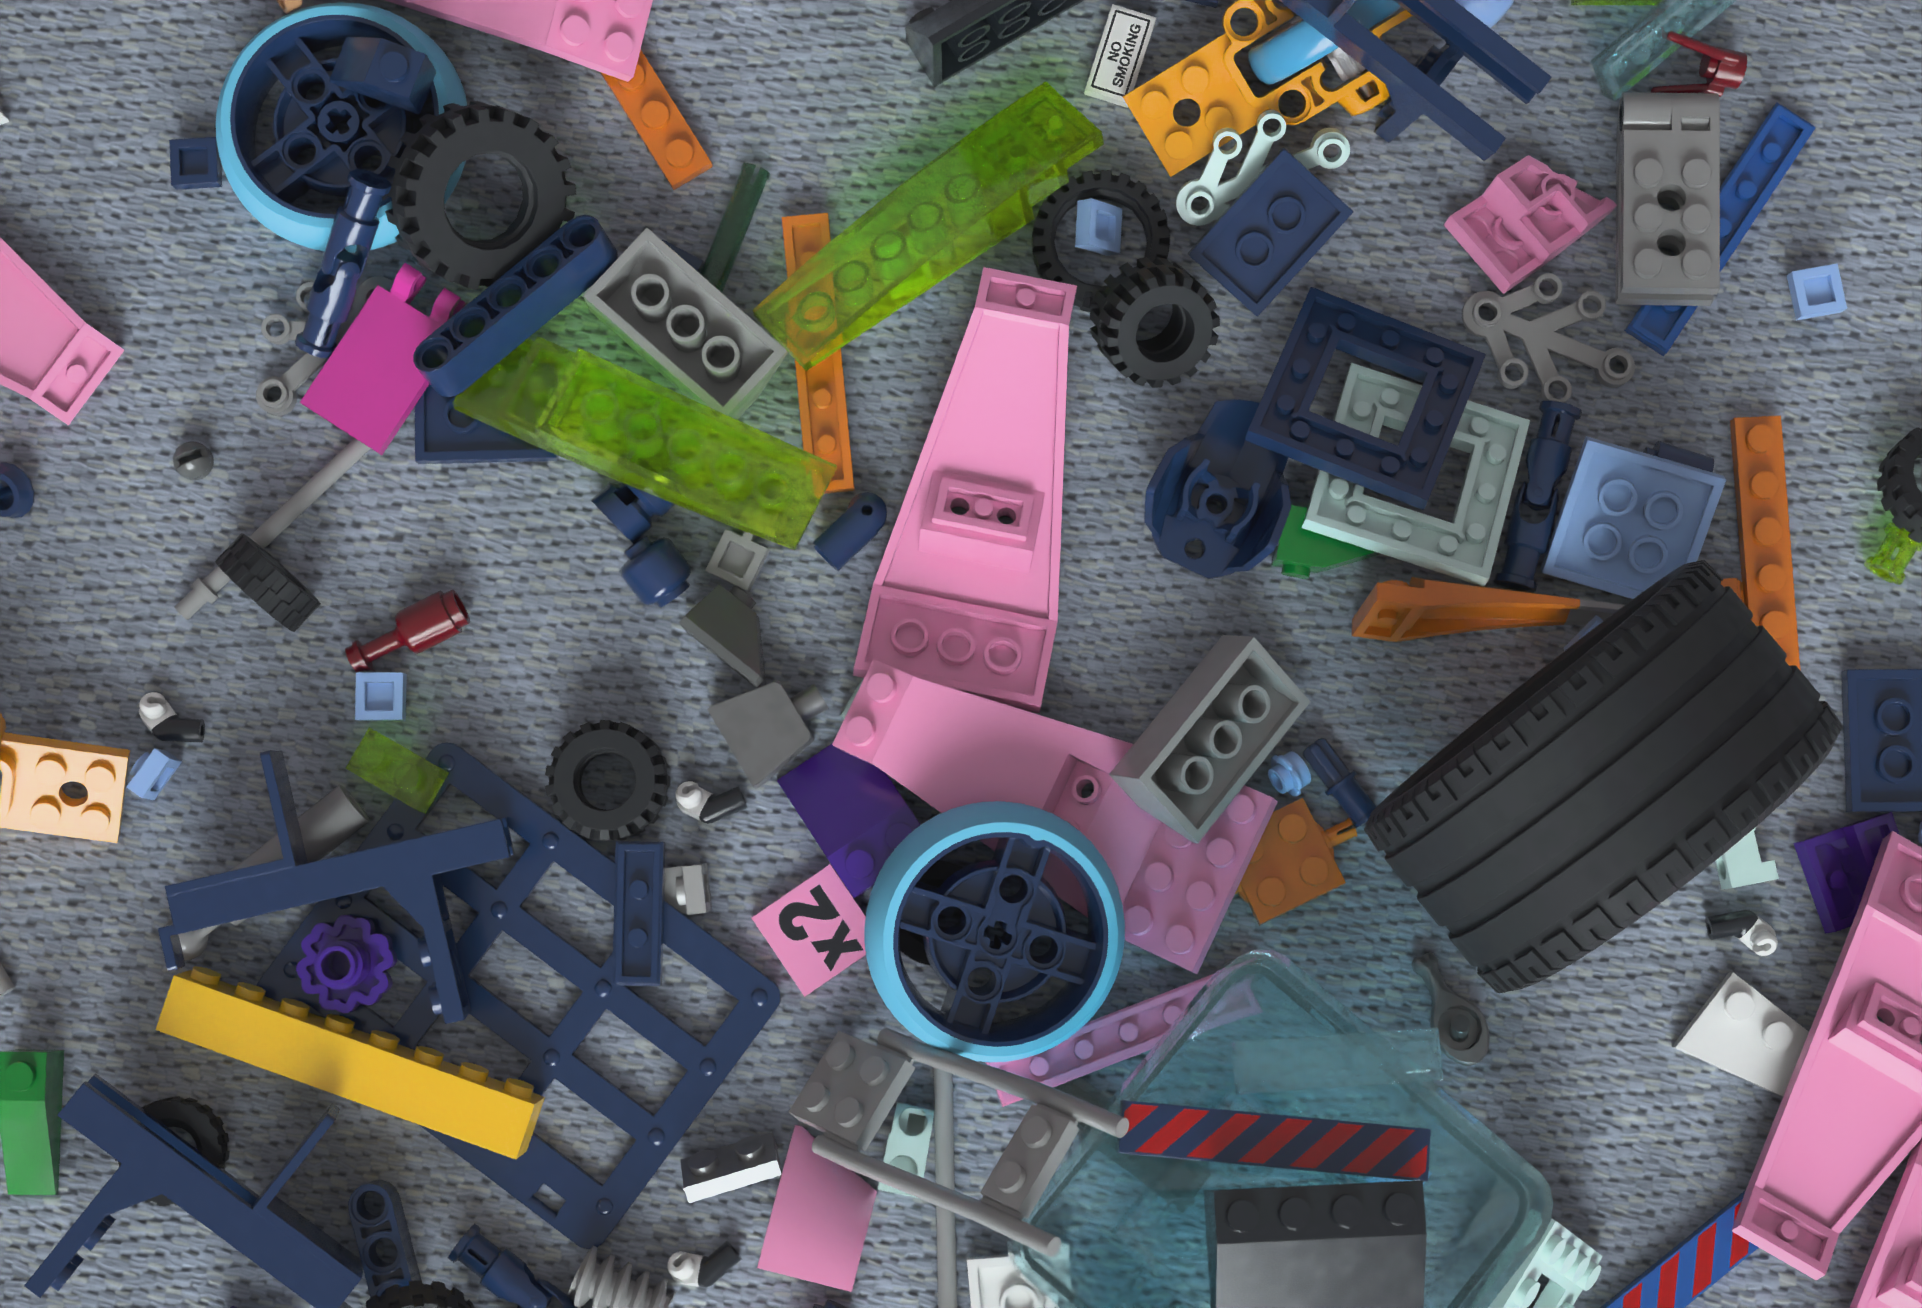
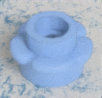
M1289 751L1284 755H1274L1271 758V768L1268 770V776L1274 788L1282 794L1288 792L1294 797L1301 795L1300 789L1311 782L1309 769L1303 759L1293 751Z

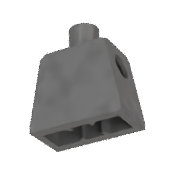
M775 681L715 704L707 710L750 783L757 789L814 741L805 722L828 709V706L815 684L789 698L780 681Z

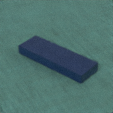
M616 841L612 986H662L665 842Z

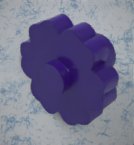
M350 914L341 915L334 924L329 922L316 924L311 934H308L302 940L301 948L307 957L298 962L296 971L301 979V986L305 993H319V1003L323 1009L350 1013L355 1011L360 1003L363 1005L378 1003L383 993H386L392 987V978L387 970L396 965L398 961L397 954L392 949L393 942L389 935L384 933L375 934V926L371 919L365 917L358 918Z

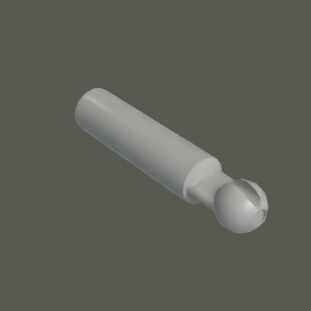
M340 784L298 817L308 863L323 859L370 821L367 813L353 795ZM278 833L231 871L283 859ZM172 918L164 926L172 925ZM241 919L229 923L238 926L246 919ZM220 925L179 934L184 960L190 961L200 956L207 947L209 933Z

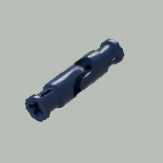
M354 169L348 174L347 180L350 183V188L344 206H339L331 227L322 257V268L316 276L306 305L309 315L304 330L297 334L295 344L300 350L316 357L329 358L337 347L335 341L341 323L346 322L355 299L356 284L358 278L363 273L380 223L376 216L382 198L390 192L392 186L386 178L371 171ZM357 245L355 254L348 252L345 247Z
M1559 401L1540 402L1539 410L1543 414L1537 437L1531 439L1526 456L1529 483L1526 485V481H1524L1518 489L1504 541L1508 548L1501 573L1495 575L1494 582L1525 592H1535L1538 584L1534 581L1538 560L1540 554L1546 553L1558 507L1559 493L1557 488L1554 492V488L1568 469L1572 448L1569 446L1575 420H1579L1582 415L1581 409ZM1559 422L1556 435L1553 437L1555 423ZM1521 503L1528 505L1535 511L1550 509L1549 515L1540 523H1528L1520 516Z
M475 1223L463 1235L448 1256V1259L453 1263L460 1261L481 1278L480 1284L495 1296L508 1302L517 1303V1308H547L553 1295L561 1302L563 1308H577L574 1306V1300L555 1285L540 1278L536 1280L527 1264L510 1250L505 1249L502 1251L480 1234L481 1228Z

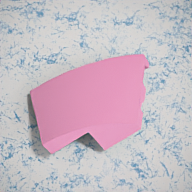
M1528 155L1499 173L1483 195L1450 215L1444 226L1504 294L1609 215L1617 205L1608 197L1600 201L1577 189L1578 181L1565 174L1553 172L1548 165Z
M795 1125L757 1268L852 1292L877 1190L854 1171L812 1151V1143L815 1137L803 1126Z

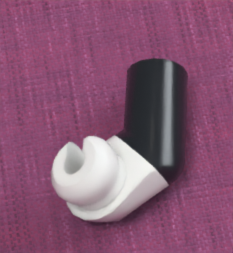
M150 692L141 698L139 702L140 717L158 740L203 742L205 731L203 719L179 718L160 693Z
M686 781L677 787L675 793L677 806L683 813L707 824L748 808L739 786L716 796L699 787L697 783Z
M1741 910L1705 918L1707 933L1711 940L1735 936L1760 956L1770 955L1777 948L1778 941L1775 930L1750 910Z
M726 1241L708 1257L683 1251L676 1252L669 1258L667 1269L672 1278L680 1284L706 1288L712 1286L742 1258L735 1248Z

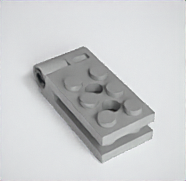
M1621 93L1616 146V305L1711 306L1713 295H1717L1720 290V100L1718 93ZM1659 203L1669 204L1676 211L1665 210ZM1659 248H1668L1672 250L1676 256H1667L1663 254L1659 250Z

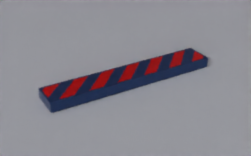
M1127 1100L1120 1101L1119 1115L1128 1119L1129 1129L1125 1136L1122 1138L1117 1137L1116 1153L1428 1182L1431 1129Z

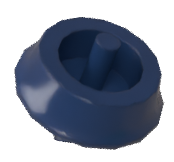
M1 462L0 516L10 518L23 517L31 510L34 503L32 481L16 465Z

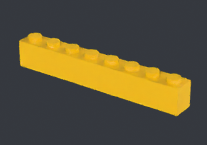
M194 966L192 970L173 976L155 1029L157 1031L513 1159L519 1158L528 1149L545 1097L533 1093L534 1086L527 1082L513 1078H507L506 1082L488 1077V1069L469 1062H462L461 1066H457L444 1061V1054L435 1049L417 1046L416 1050L404 1047L398 1044L400 1039L393 1034L379 1030H372L371 1034L354 1029L355 1022L348 1018L334 1014H327L326 1018L309 1013L310 1006L301 1001L283 998L279 1002L265 997L266 991L259 986L244 982H238L237 986L220 981L221 974L208 968Z

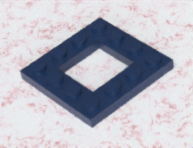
M1310 287L1249 426L1245 441L1424 510L1486 354ZM1335 349L1423 383L1398 446L1309 411Z

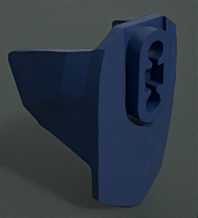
M1234 399L1215 402L1199 431L1190 437H1185L1167 450L1146 490L1144 523L1152 532V539L1162 558L1207 579L1228 576L1234 572L1249 571L1270 555L1279 542L1292 507L1289 485L1283 475L1289 457L1245 441L1249 426L1260 404L1254 401ZM1211 500L1218 501L1222 506V513H1211L1207 509L1206 503ZM1196 539L1201 541L1200 545L1203 552L1201 557L1193 559L1187 556L1185 547Z

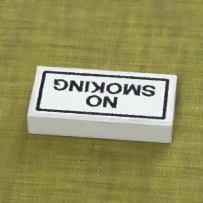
M1112 4L1084 95L1128 108L1123 96L1135 88L1156 17Z

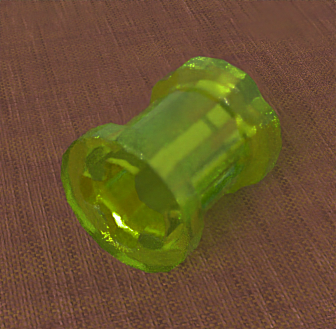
M1890 522L1884 529L1886 534L1875 555L1866 558L1864 566L1883 580L1901 585L1906 579V575L1903 572L1916 551H1922V541L1918 543L1908 537L1910 533L1905 528L1899 529L1894 523ZM1896 547H1898L1899 552L1897 553L1894 560H1891V555L1893 554Z

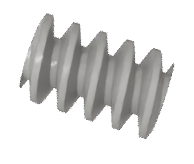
M593 1245L585 1255L567 1294L568 1296L573 1290L575 1291L574 1306L577 1308L583 1307L590 1299H593L592 1308H669L676 1291L670 1297L666 1296L668 1280L664 1278L653 1289L650 1288V1272L647 1270L636 1280L631 1279L633 1264L630 1262L618 1272L614 1271L615 1255L610 1254L601 1264L597 1263L598 1247Z

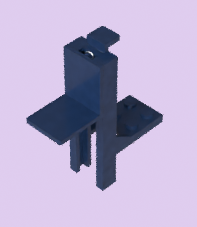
M1279 0L1386 84L1390 97L1377 113L1383 121L1374 133L1388 143L1421 115L1425 114L1483 161L1496 153L1506 137L1440 86L1463 55L1526 105L1536 93L1539 94L1552 78L1455 0H1394L1446 42L1441 49L1433 45L1424 57L1421 56L1414 65L1346 13L1357 0Z
M275 750L260 752L283 859L165 886L173 924L158 928L167 970L173 971L185 967L179 938L181 933L384 887L423 927L425 935L422 938H418L417 941L423 966L432 965L435 982L432 983V986H428L434 1015L443 1013L445 1024L465 1020L471 1013V1007L440 873L514 855L515 852L507 817L308 863L283 752Z
M95 1073L88 1082L85 1081L57 1116L119 1161L121 1165L24 1286L39 1298L50 1286L59 1291L84 1260L83 1257L77 1254L80 1248L84 1246L91 1251L116 1220L110 1214L163 1194L313 1307L352 1308L344 1301L362 1279L363 1266L361 1259L276 1196L334 1123L340 1109L333 1103L330 1105L261 1194L258 1195L222 1167H218L204 1156L202 1152Z

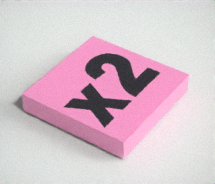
M831 864L752 917V920L804 997L866 955L864 943L866 916Z

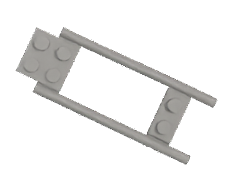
M884 1028L880 1031L877 1047L838 1031L789 1110V1113L798 1121L824 1132L823 1135H819L814 1139L812 1151L849 1170L969 1218L1049 1257H1054L1061 1247L1060 1238L1023 1221V1217L1028 1219L1080 1130L1077 1127L1079 1121L1122 1138L1129 1129L1128 1119L1051 1086L935 1048L889 1028ZM914 1061L1038 1103L1037 1106L1034 1104L1030 1106L980 1192L983 1195L981 1201L860 1153V1150L866 1151L914 1072L915 1067L912 1065Z

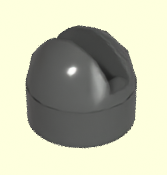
M191 441L183 443L176 449L173 456V464L181 476L187 477L189 480H200L211 472L214 459L211 451L199 442ZM201 452V458L181 465V459Z

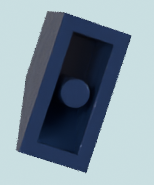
M346 37L329 81L332 84L420 115L437 71L428 56L422 52L383 38Z

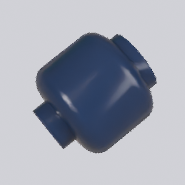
M646 535L624 551L629 560L622 566L621 576L643 604L657 603L661 608L677 598L690 586L687 579L691 574V567L669 538H658L651 542Z

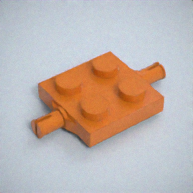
M1303 798L1272 813L1235 894L1238 893L1249 904L1259 926L1346 883L1335 862L1333 847L1358 836L1355 827L1337 835L1352 827L1353 823L1349 818L1324 830L1313 819Z

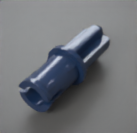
M1325 738L1316 740L1303 751V756L1328 788L1325 794L1327 796L1330 794L1334 796L1357 828L1368 821L1376 805L1356 780L1355 776L1358 774L1356 770L1350 772Z

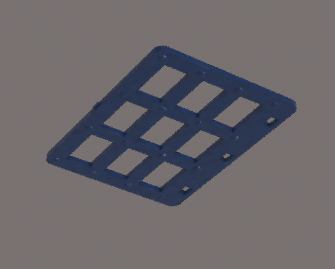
M448 742L441 743L431 750L356 852L427 836L418 828L451 784L497 819L507 817L509 828L528 841L530 845L498 888L494 887L469 867L440 873L443 886L479 912L456 943L471 1007L470 1015L531 1060L518 1080L533 1085V1093L543 1096L554 1079H556L635 1138L636 1141L605 1183L602 1184L534 1132L527 1151L519 1158L513 1159L427 1127H421L576 1245L584 1249H590L593 1245L599 1247L605 1242L776 1011L781 1002V991L773 980L665 900L663 944L737 998L739 1002L708 1044L704 1045L629 987L612 986L613 952L601 967L521 906L554 862L614 906L615 857L612 854L609 857L604 855L459 745ZM372 889L317 902L256 986L266 991L264 996L279 1002L283 998L301 1001L311 1006L325 1018L327 1014L348 1018L355 1022L354 1029L371 1034L372 1030L393 1034L400 1039L399 1045L416 1050L420 1041L440 1016V1014L434 1015L428 986H432L435 978L432 965L424 967L422 964L417 941L419 937L366 898ZM348 914L358 918L365 917L371 919L375 926V934L384 933L391 937L393 942L392 949L395 950L397 959L427 981L395 1026L367 1005L361 1003L355 1011L350 1013L325 1010L319 1003V993L307 994L303 991L296 966L299 961L307 957L301 948V942L308 934H311L316 924L323 922L334 924L339 916ZM502 931L583 991L550 1036L470 976ZM606 1009L688 1070L655 1115L574 1055V1052ZM543 1184L566 1200L558 1213L534 1196Z

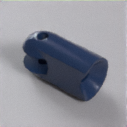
M870 492L856 495L848 504L847 511L813 542L815 545L814 549L835 570L839 571L878 534V531L885 524L887 509L882 498ZM867 510L872 512L869 516H865L862 513Z

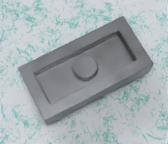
M772 1132L760 1136L745 1137L739 1142L713 1150H702L690 1157L680 1159L683 1188L689 1203L782 1175L778 1149Z

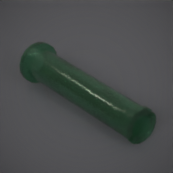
M743 163L741 166L740 175L700 272L721 293H723L766 182L771 176L768 171L760 167L753 185L750 184L756 165L750 163Z

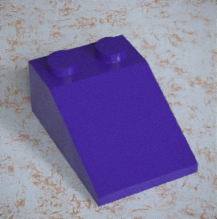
M832 744L777 780L853 898H857L874 886L880 870L894 849L912 831L920 826V823L885 772L864 760L834 747Z

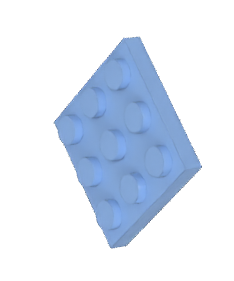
M1586 436L1541 565V572L1634 599L1678 567L1698 560L1726 482L1725 477Z

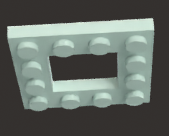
M1351 363L1346 374L1333 421L1379 438L1382 425L1404 432L1422 385ZM1469 400L1467 401L1450 444L1452 448L1470 453L1452 523L1364 495L1365 487L1318 470L1302 528L1485 587L1490 578L1530 420Z
M1538 1211L1480 1308L1529 1307L1539 1291L1540 1283L1537 1281L1541 1274L1550 1280L1533 1308H1576L1573 1305L1582 1290H1589L1596 1282L1601 1271L1599 1262L1603 1256L1557 1221Z

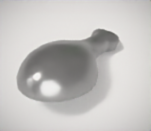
M1429 952L1422 957H1417L1412 961L1413 971L1423 978L1432 998L1430 1026L1434 1041L1440 1050L1455 1063L1464 1066H1472L1479 1063L1487 1054L1490 1039L1484 1015L1474 1003L1454 993L1447 987L1438 970V958L1433 953Z

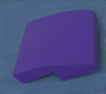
M1892 812L1793 843L1825 934L1852 926L1883 838L1892 831L1899 834Z

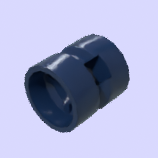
M637 455L620 472L621 482L619 484L609 482L591 500L633 544L652 527L651 518L654 515L663 517L681 500L669 484L640 455Z

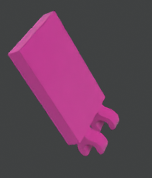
M404 263L398 271L390 292L379 285L376 286L300 401L302 405L380 455H383L429 385L413 362V354L417 346L466 305L459 296L444 288L436 298L429 317L410 306L414 297L424 286L427 278L407 263Z

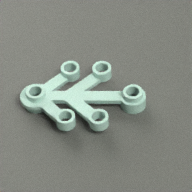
M1266 110L1259 115L1256 123L1257 132L1236 177L1221 183L1219 181L1228 159H1232L1240 153L1242 141L1238 132L1232 128H1222L1214 134L1212 140L1214 148L1200 178L1186 182L1179 189L1176 196L1177 211L1185 222L1191 225L1202 226L1215 219L1218 220L1230 207V204L1226 202L1238 198L1267 166H1263L1273 142L1282 138L1286 132V122L1281 113L1276 110ZM1270 118L1280 121L1279 128L1273 133H1267L1263 130L1264 122ZM1324 128L1314 135L1309 148L1292 155L1307 169L1318 165L1323 168L1334 169L1346 162L1350 154V145L1346 136L1340 130ZM1225 136H1231L1236 140L1235 146L1227 151L1220 149L1218 146L1219 141ZM1332 143L1339 145L1340 151L1335 157L1327 158L1323 155V150L1327 145ZM1202 196L1208 199V205L1202 210H1195L1191 207V203L1196 197Z

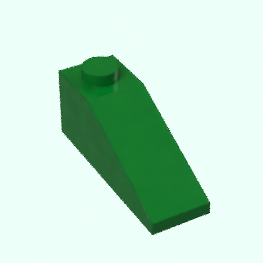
M1291 505L1292 507L1283 532L1273 551L1271 565L1282 567L1281 574L1285 576L1308 579L1310 572L1320 573L1381 554L1303 529L1302 524L1307 507Z
M15 1049L0 1051V1135L8 1195H58L61 1118L57 1115L62 1110L64 1050Z

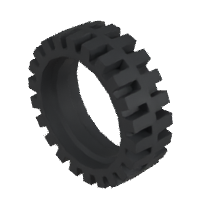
M1092 170L1082 172L1080 177L1075 178L1073 175L1064 180L1063 185L1060 187L1056 186L1049 193L1046 201L1044 200L1040 206L1032 231V255L1039 277L1041 279L1076 285L1077 289L1073 305L1080 307V310L1090 312V309L1098 308L1099 305L1093 298L1097 290L1104 292L1108 286L1087 284L1069 274L1058 259L1054 242L1057 226L1066 212L1077 205V201L1101 198L1121 203L1132 210L1143 225L1147 242L1144 257H1147L1154 263L1156 257L1168 259L1170 227L1167 224L1168 218L1165 210H1161L1159 206L1160 201L1154 193L1150 195L1147 192V186L1139 180L1135 183L1130 180L1129 175L1120 173V176L1112 175V170H1101L1100 174H1093Z

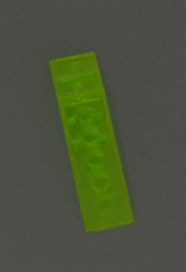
M1046 81L966 135L864 213L752 310L754 316L806 371L1032 221L1034 219L1032 206L1069 182L1067 169L1104 145L1102 131Z
M539 336L536 337L535 341L529 338L526 339L465 391L458 394L453 401L455 410L523 441L653 496L796 550L837 470V465L581 348H578L576 353Z

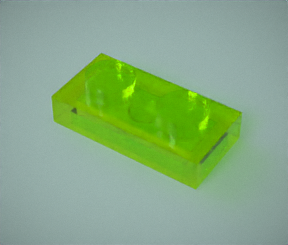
M370 727L346 766L347 770L424 814L428 811L449 772Z

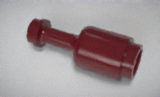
M452 589L446 593L438 591L400 610L395 615V629L364 645L359 640L352 642L351 646L345 648V653L355 672L370 671L373 669L372 661L402 646H407L413 653L418 654L462 633V627L470 623V618L461 598L455 590Z

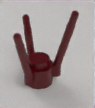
M1644 20L1637 22L1639 29L1703 54L1699 66V75L1706 78L1707 83L1655 86L1651 89V93H1718L1719 97H1721L1725 87L1737 89L1742 83L1747 68L1746 53L1711 46Z

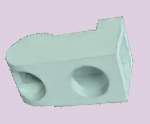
M1755 828L1715 860L1722 890L1779 879L1775 860L1761 862L1754 833Z
M897 1102L883 1162L924 1178L935 1110ZM879 1182L878 1190L918 1198Z

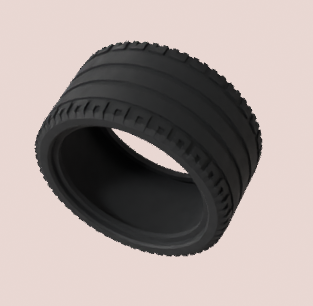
M1705 560L1687 563L1678 567L1575 642L1405 780L1372 811L1364 831L1377 851L1384 850L1387 863L1407 887L1413 886L1417 890V900L1439 926H1446L1450 931L1448 936L1452 943L1471 966H1478L1477 974L1497 993L1523 989L1554 975L1623 931L1683 887L1752 831L1797 790L1824 761L1840 734L1841 722L1829 704L1825 701H1819V692L1796 665L1789 666L1785 661L1787 655L1763 626H1756L1752 622V612L1730 586L1723 587L1721 585L1723 578Z

